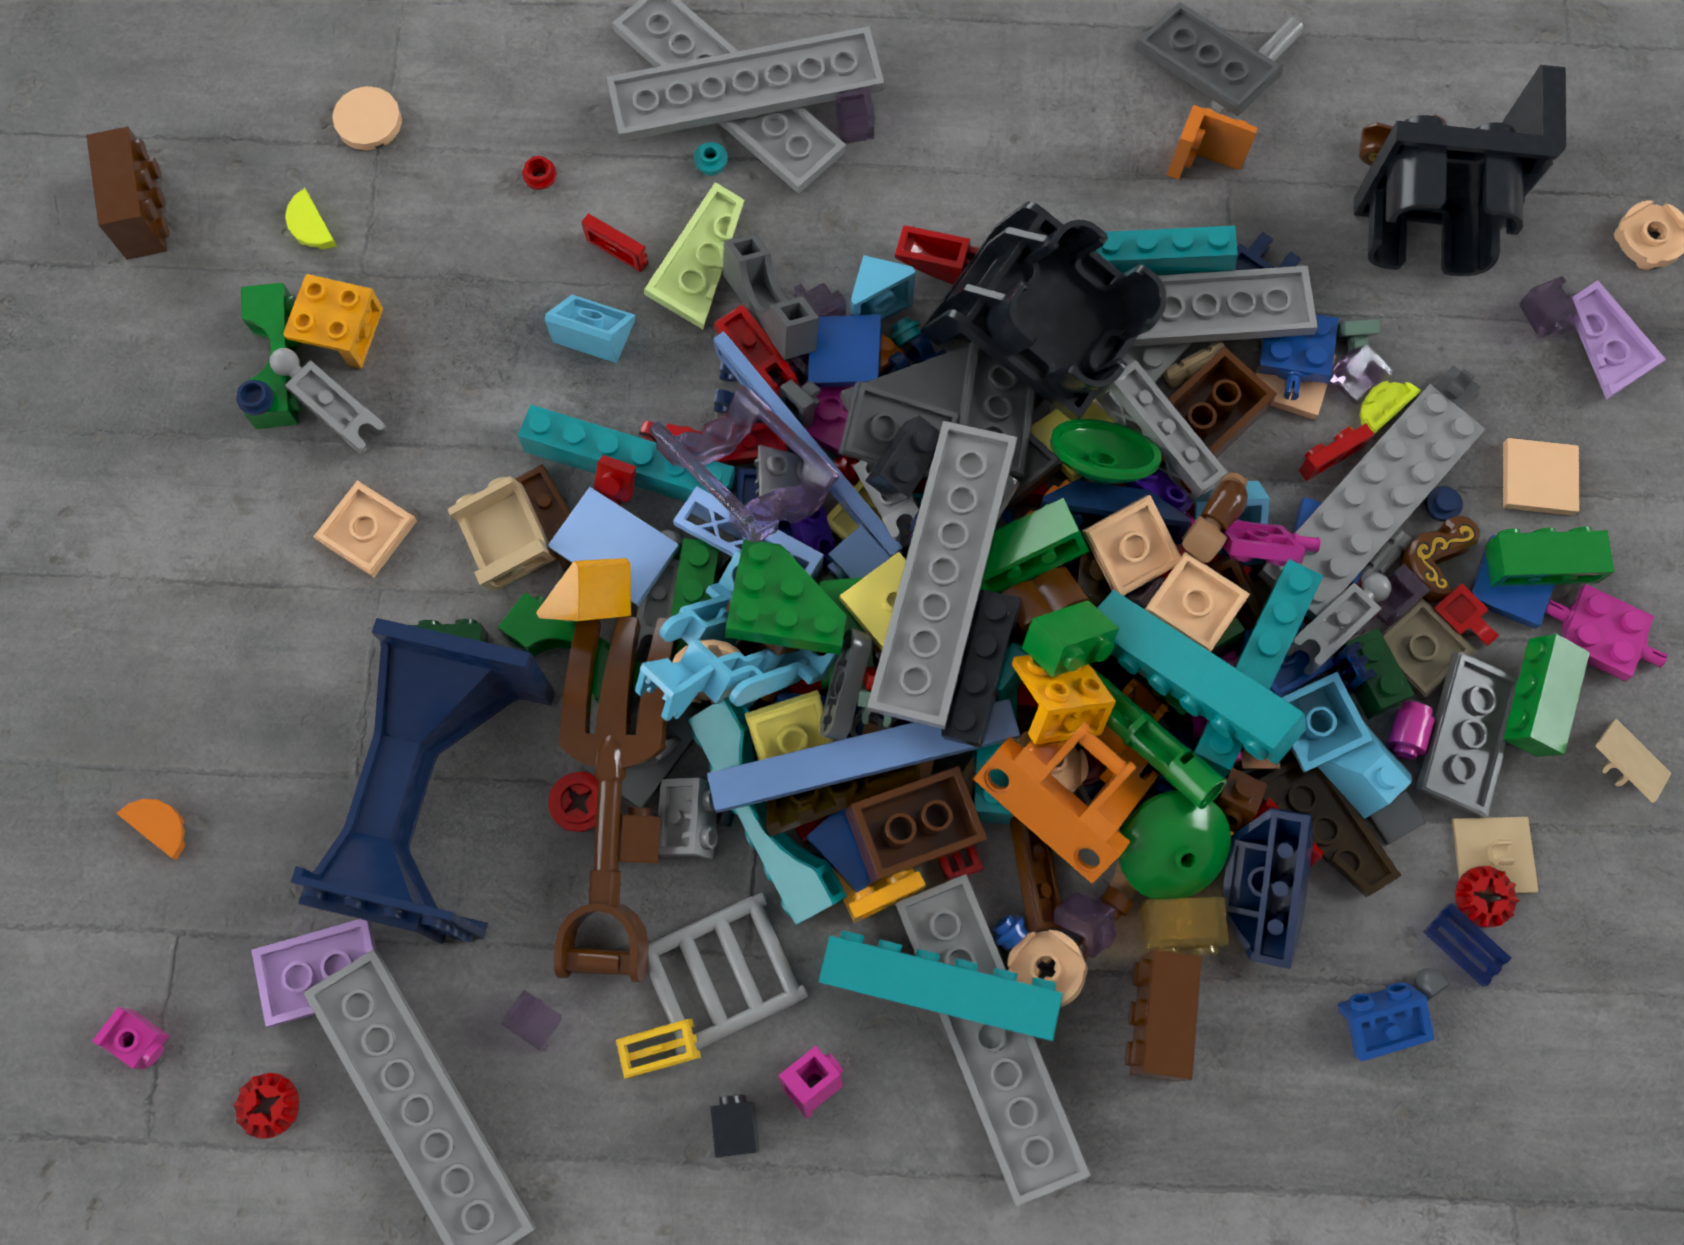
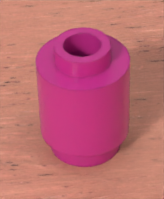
M1406 701L1403 702L1402 708L1396 711L1387 743L1390 748L1394 749L1393 753L1396 756L1414 760L1417 756L1426 754L1435 721L1432 717V708L1422 703Z

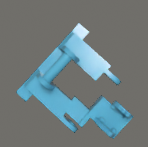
M741 549L735 551L719 583L708 586L706 593L712 599L681 607L678 614L670 617L661 627L659 635L666 642L682 638L689 645L680 662L672 663L668 658L642 663L635 692L642 696L646 691L651 694L659 687L665 693L662 697L665 700V705L661 717L666 721H669L672 716L678 719L698 692L701 691L716 704L729 697V700L736 707L745 704L748 709L759 698L793 685L801 679L809 685L823 680L837 654L830 653L821 656L815 651L804 649L777 656L772 650L766 649L747 656H743L737 651L717 658L700 642L713 639L728 642L734 646L738 640L725 638V629L729 614L726 607L732 598L736 579L735 572L738 568Z

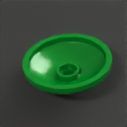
M1075 419L1063 422L1053 429L1050 439V446L1053 452L1064 465L1080 476L1097 483L1120 484L1142 480L1158 470L1162 458L1159 447L1150 438L1130 427L1105 420Z
M1180 791L1164 792L1141 804L1129 817L1121 834L1130 843L1118 857L1121 871L1127 881L1144 896L1159 901L1185 899L1209 886L1222 871L1231 847L1229 823L1222 810L1213 801L1207 807L1200 810ZM1189 853L1188 857L1181 861L1183 855Z

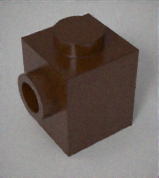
M1232 767L1225 778L1227 780L1226 785L1213 802L1226 816L1230 831L1235 833L1249 824L1257 815L1268 784Z
M628 807V814H621L619 862L658 863L661 817L651 815V808Z

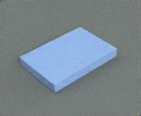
M591 487L588 488L548 544L551 550L571 563L580 560L627 558L631 563V602L638 607L680 549L678 543Z

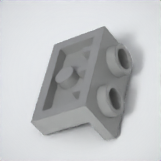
M702 778L661 779L658 816L661 817L659 856H697L703 859H713L714 848L718 841L716 830L717 813L714 808L709 781Z

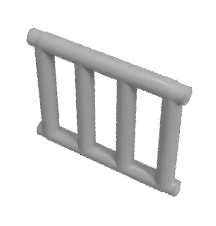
M763 892L750 896L648 943L647 971L670 1024L685 1020L658 956L680 946L713 1023V1026L695 1033L698 1041L695 1043L697 1050L809 997V993L803 984L798 985L764 906L767 903ZM748 914L753 919L784 989L783 993L764 1002L729 923ZM714 930L749 1009L730 1018H727L694 942V939ZM682 1030L673 1032L676 1039L683 1037ZM686 1047L675 1048L676 1055L687 1053Z

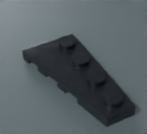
M980 589L945 730L941 729V735L945 740L982 748L1023 604L1021 597Z

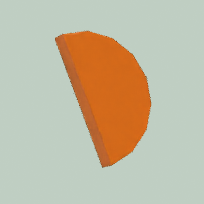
M140 799L128 803L116 813L169 857L178 860L186 843L184 842L185 830L183 826L185 822L174 807L158 799Z

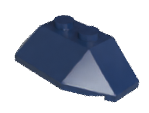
M1075 480L1043 496L1039 508L1041 509L1047 504L1064 498L1088 549L1090 547L1082 533L1084 529L1146 495H1151L1175 545L1182 544V537L1187 532L1190 524L1188 516L1149 490Z
M1270 808L1231 835V847L1226 861L1220 912L1236 938L1245 948V952L1251 961L1287 969L1292 967L1303 923L1313 849L1312 815Z

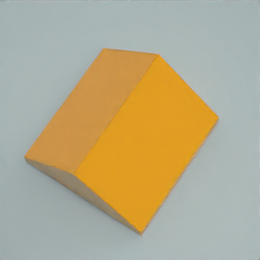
M627 558L573 561L536 614L540 619L570 621L631 616V563Z

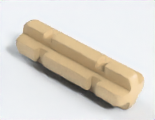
M1216 341L1209 345L1207 350L1201 349L1181 360V364L1175 363L1164 372L1163 377L1170 387H1176L1184 382L1183 379L1189 380L1225 345L1221 341Z

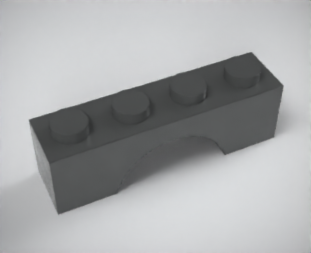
M756 233L724 241L723 275L754 319L766 332L782 358L786 360L816 351L819 317L803 296L790 300L786 299L780 290L774 274L771 253Z

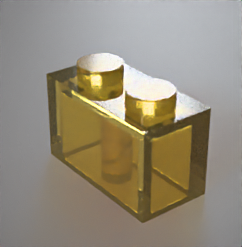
M1224 897L1146 900L1140 904L1144 951L1156 949L1179 953V950L1194 949V955L1209 956L1217 955V948H1222L1229 944Z

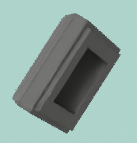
M1405 790L1389 805L1369 816V819L1386 845L1426 824L1424 817Z

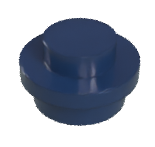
M248 380L238 388L236 401L244 413L257 416L271 408L274 402V393L265 382Z
M1447 486L1434 488L1426 497L1427 513L1437 521L1446 522L1449 518L1458 516L1463 509V501L1460 494Z

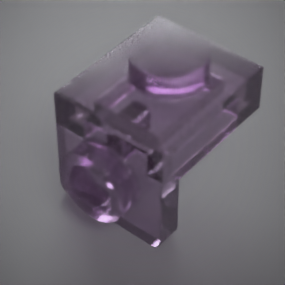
M1076 892L1054 910L1055 924L1086 937V955L1095 958L1101 951L1113 944L1117 935L1114 908Z

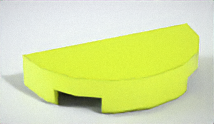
M305 188L293 196L287 205L285 219L290 233L301 245L318 247L320 250L336 247L335 241Z
M1384 381L1370 390L1361 403L1359 413L1361 425L1367 423L1375 435L1415 399L1422 390L1408 382L1401 384Z

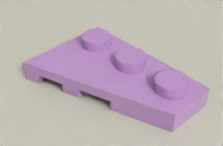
M1598 280L1567 301L1566 306L1606 400L1645 376L1666 360Z

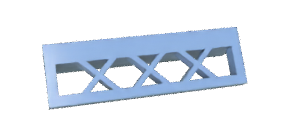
M697 486L673 520L674 526L733 557L736 550L742 548L743 539L781 544L814 580L818 578L823 570L824 554ZM692 513L708 523L695 525L687 521V518ZM718 529L740 540L728 543L720 538ZM714 530L715 535L711 534L708 531Z

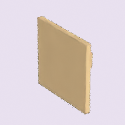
M1615 718L1595 745L1609 759L1602 772L1605 774L1611 768H1618L1623 773V776L1616 781V786H1622L1630 780L1654 803L1660 796L1672 773Z
M1528 817L1452 819L1459 879L1471 868L1491 865L1493 868L1506 871V876L1516 884V893L1539 892ZM1487 885V889L1485 891L1473 893V895L1493 893L1490 892V886Z

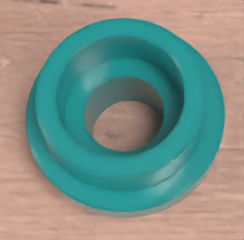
M707 142L701 144L695 150V166L705 175H718L727 165V152L718 143ZM710 155H714V156H715L713 159H707V158H705V157L710 156Z
M907 317L891 327L893 333L889 338L893 342L895 341L899 348L907 345L919 334H922L919 328L921 325L919 319L911 321Z

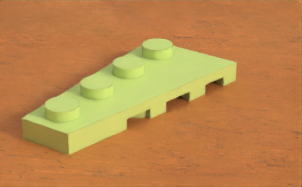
M715 182L645 287L644 295L703 330L723 270L724 241L733 239L744 199Z

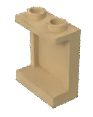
M511 476L492 480L484 490L476 494L462 496L456 501L454 506L447 509L450 517L459 523L479 570L474 572L479 585L492 592L556 559L553 550L548 547V539L523 485Z

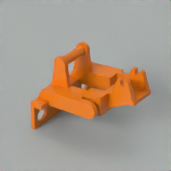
M1133 678L1121 692L1129 699H1132L1134 695L1131 692L1139 682ZM1163 703L1155 712L1149 709L1146 713H1149L1158 722L1168 710V707ZM1084 722L1066 741L1035 745L1031 740L1025 748H1022L1009 737L976 774L973 780L1092 884L1123 853L1130 843L1117 830L1159 776V773L1153 769L1143 778L1139 777L1149 762L1133 748H1129L1106 725L1100 736H1095L1089 731L1090 726ZM1077 742L1107 767L1099 777L1106 784L1088 806L1050 774ZM992 769H999L1005 772L1009 779L1007 787H1000L994 784L990 777ZM1088 848L1095 851L1100 859L1099 864L1091 866L1084 863L1080 857V850Z

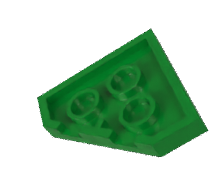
M743 539L725 629V638L841 655L846 614L781 544Z

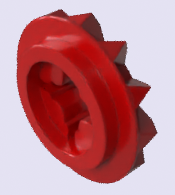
M573 772L563 776L554 784L549 794L548 808L551 817L559 826L567 831L582 833L596 827L598 789L596 777L587 772ZM572 790L580 797L589 795V798L585 801L589 811L588 814H585L584 811L581 812L578 808L573 811L570 810L573 800L569 791Z
M1491 865L1469 869L1460 877L1455 889L1456 904L1461 914L1469 922L1484 928L1504 925L1506 921L1515 916L1514 910L1520 900L1516 897V884L1506 876V871L1498 870L1491 867ZM1487 885L1490 886L1491 893L1501 897L1500 900L1490 902L1489 908L1486 906L1485 899L1473 895V893L1485 891Z
M264 1073L253 1076L250 1081L239 1088L240 1093L237 1101L233 1104L237 1116L235 1122L242 1127L245 1133L256 1138L268 1139L281 1135L291 1127L298 1115L300 1100L295 1085L287 1077L277 1073ZM261 1094L268 1099L280 1097L270 1107L271 1117H268L266 1113H253L256 1107L261 1104Z

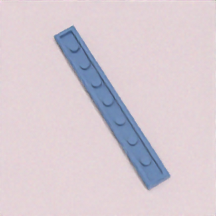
M723 331L714 338L716 355L858 526L862 525L890 557L897 552L903 555V546L900 542H896L885 524L728 335Z
M1010 699L994 703L982 748L1004 743L1009 737L1013 740L1019 739L1020 734ZM913 722L707 773L715 811L720 813L979 749L980 747L945 740L941 735L940 728Z

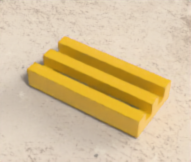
M685 1019L616 1039L624 1079L701 1058L700 1050H697L695 1045L698 1042L697 1037L692 1031V1027H694L693 1019ZM682 1030V1038L628 1053V1045ZM682 1046L686 1047L687 1053L638 1067H631L630 1061Z

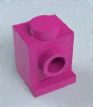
M117 1007L92 1042L105 1048L132 1069L145 1070L147 1066L153 1065L160 1058L165 1049L163 1044L169 1035L135 1010ZM134 1035V1043L127 1047V1042Z
M814 1046L778 1075L783 1092L806 1119L813 1115V1110L843 1087L841 1078L843 1069L832 1054L828 1053L824 1056L817 1046ZM812 1080H820L812 1088L809 1087V1083Z

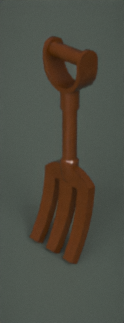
M618 617L603 677L595 734H591L590 714L593 677L602 625L599 619L577 621L565 678L559 746L574 759L595 767L598 789L594 870H590L588 905H582L568 914L558 929L554 950V971L557 978L567 979L572 972L630 976L632 982L642 983L646 977L648 967L649 944L647 930L638 914L626 905L620 904L621 871L618 870L622 782L626 778V768L641 765L653 759L665 749L667 721L661 717L665 705V700L662 697L665 693L657 687L653 693L649 694L646 691L641 696L636 735H630L633 678L641 625L638 617ZM658 618L647 662L668 658L673 662L678 639L666 642L659 635L661 627L669 618ZM596 911L611 914L622 923L628 933L630 951L574 948L578 928L586 917Z

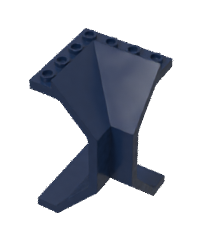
M376 618L372 634L380 641L381 650L375 726L350 810L342 831L316 869L311 872L296 866L291 883L303 888L298 902L300 905L413 931L442 945L445 935H448L449 938L471 943L472 936L485 937L488 923L461 917L454 912L439 909L410 850L411 840L434 765L442 752L512 702L527 700L551 706L555 691L530 652Z

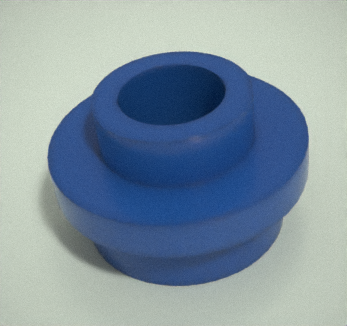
M1007 915L993 927L995 932L993 940L996 946L1001 945L1004 950H1009L1026 936L1028 929L1025 927V920L1021 915L1013 918L1011 915Z

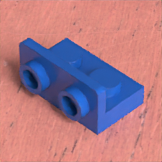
M1392 983L1384 990L1371 994H1355L1349 1000L1337 1004L1339 1013L1348 1021L1354 1055L1361 1062L1435 1040L1427 997L1410 983Z

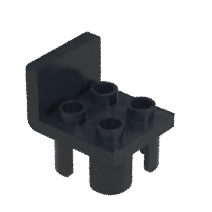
M1541 64L1502 123H1487L1477 128L1446 126L1441 119L1430 115H1419L1408 118L1405 121H1396L1354 196L1353 215L1369 217L1368 260L1380 268L1393 270L1402 268L1406 262L1407 221L1442 225L1441 269L1446 275L1473 276L1490 270L1499 259L1500 230L1506 228V233L1510 235H1518L1523 228L1525 196L1551 168L1553 160L1557 159L1566 148V68Z
M1028 201L996 224L920 332L937 346L961 332L1070 420L1082 418L1102 387L1115 382L1123 373L1127 363L1122 358L1138 335L1151 330L1159 321L1166 308L1167 293L1161 279L1148 267L1138 265L1122 273L1095 250L1105 244L1108 235L1094 223L1087 220H1073L1063 225L1043 207Z

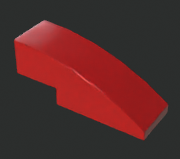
M903 225L894 255L897 260L912 266L914 269L954 284L979 247L971 246L970 238Z

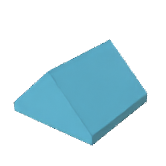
M863 255L851 297L850 316L881 315L884 321L912 306L916 276L913 267Z
M570 295L545 314V323L553 343L617 363L635 322L636 315Z

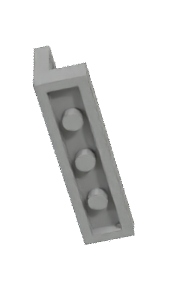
M1136 360L1127 365L1115 382L1102 387L1095 397L1114 422L1140 432L1135 427L1134 422H1136L1142 429L1143 435L1150 438L1159 447L1161 454L1165 458V461L1161 459L1159 470L1186 492L1191 503L1228 474ZM1110 391L1119 401L1120 406L1109 395ZM1180 479H1182L1190 488V490L1192 491L1191 493H1189L1187 489L1183 486Z

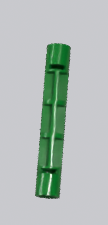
M1091 666L1116 701L1106 726L1116 733L1129 748H1133L1156 768L1170 784L1200 810L1214 801L1223 790L1227 780L1190 748H1186L1155 721L1154 717L1143 711L1115 687L1116 685L1112 681L1106 679Z

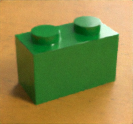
M1087 600L1033 618L1022 649L1049 675L1055 677L1069 671H1076L1085 665L1105 660L1114 649L1113 643L1119 627Z

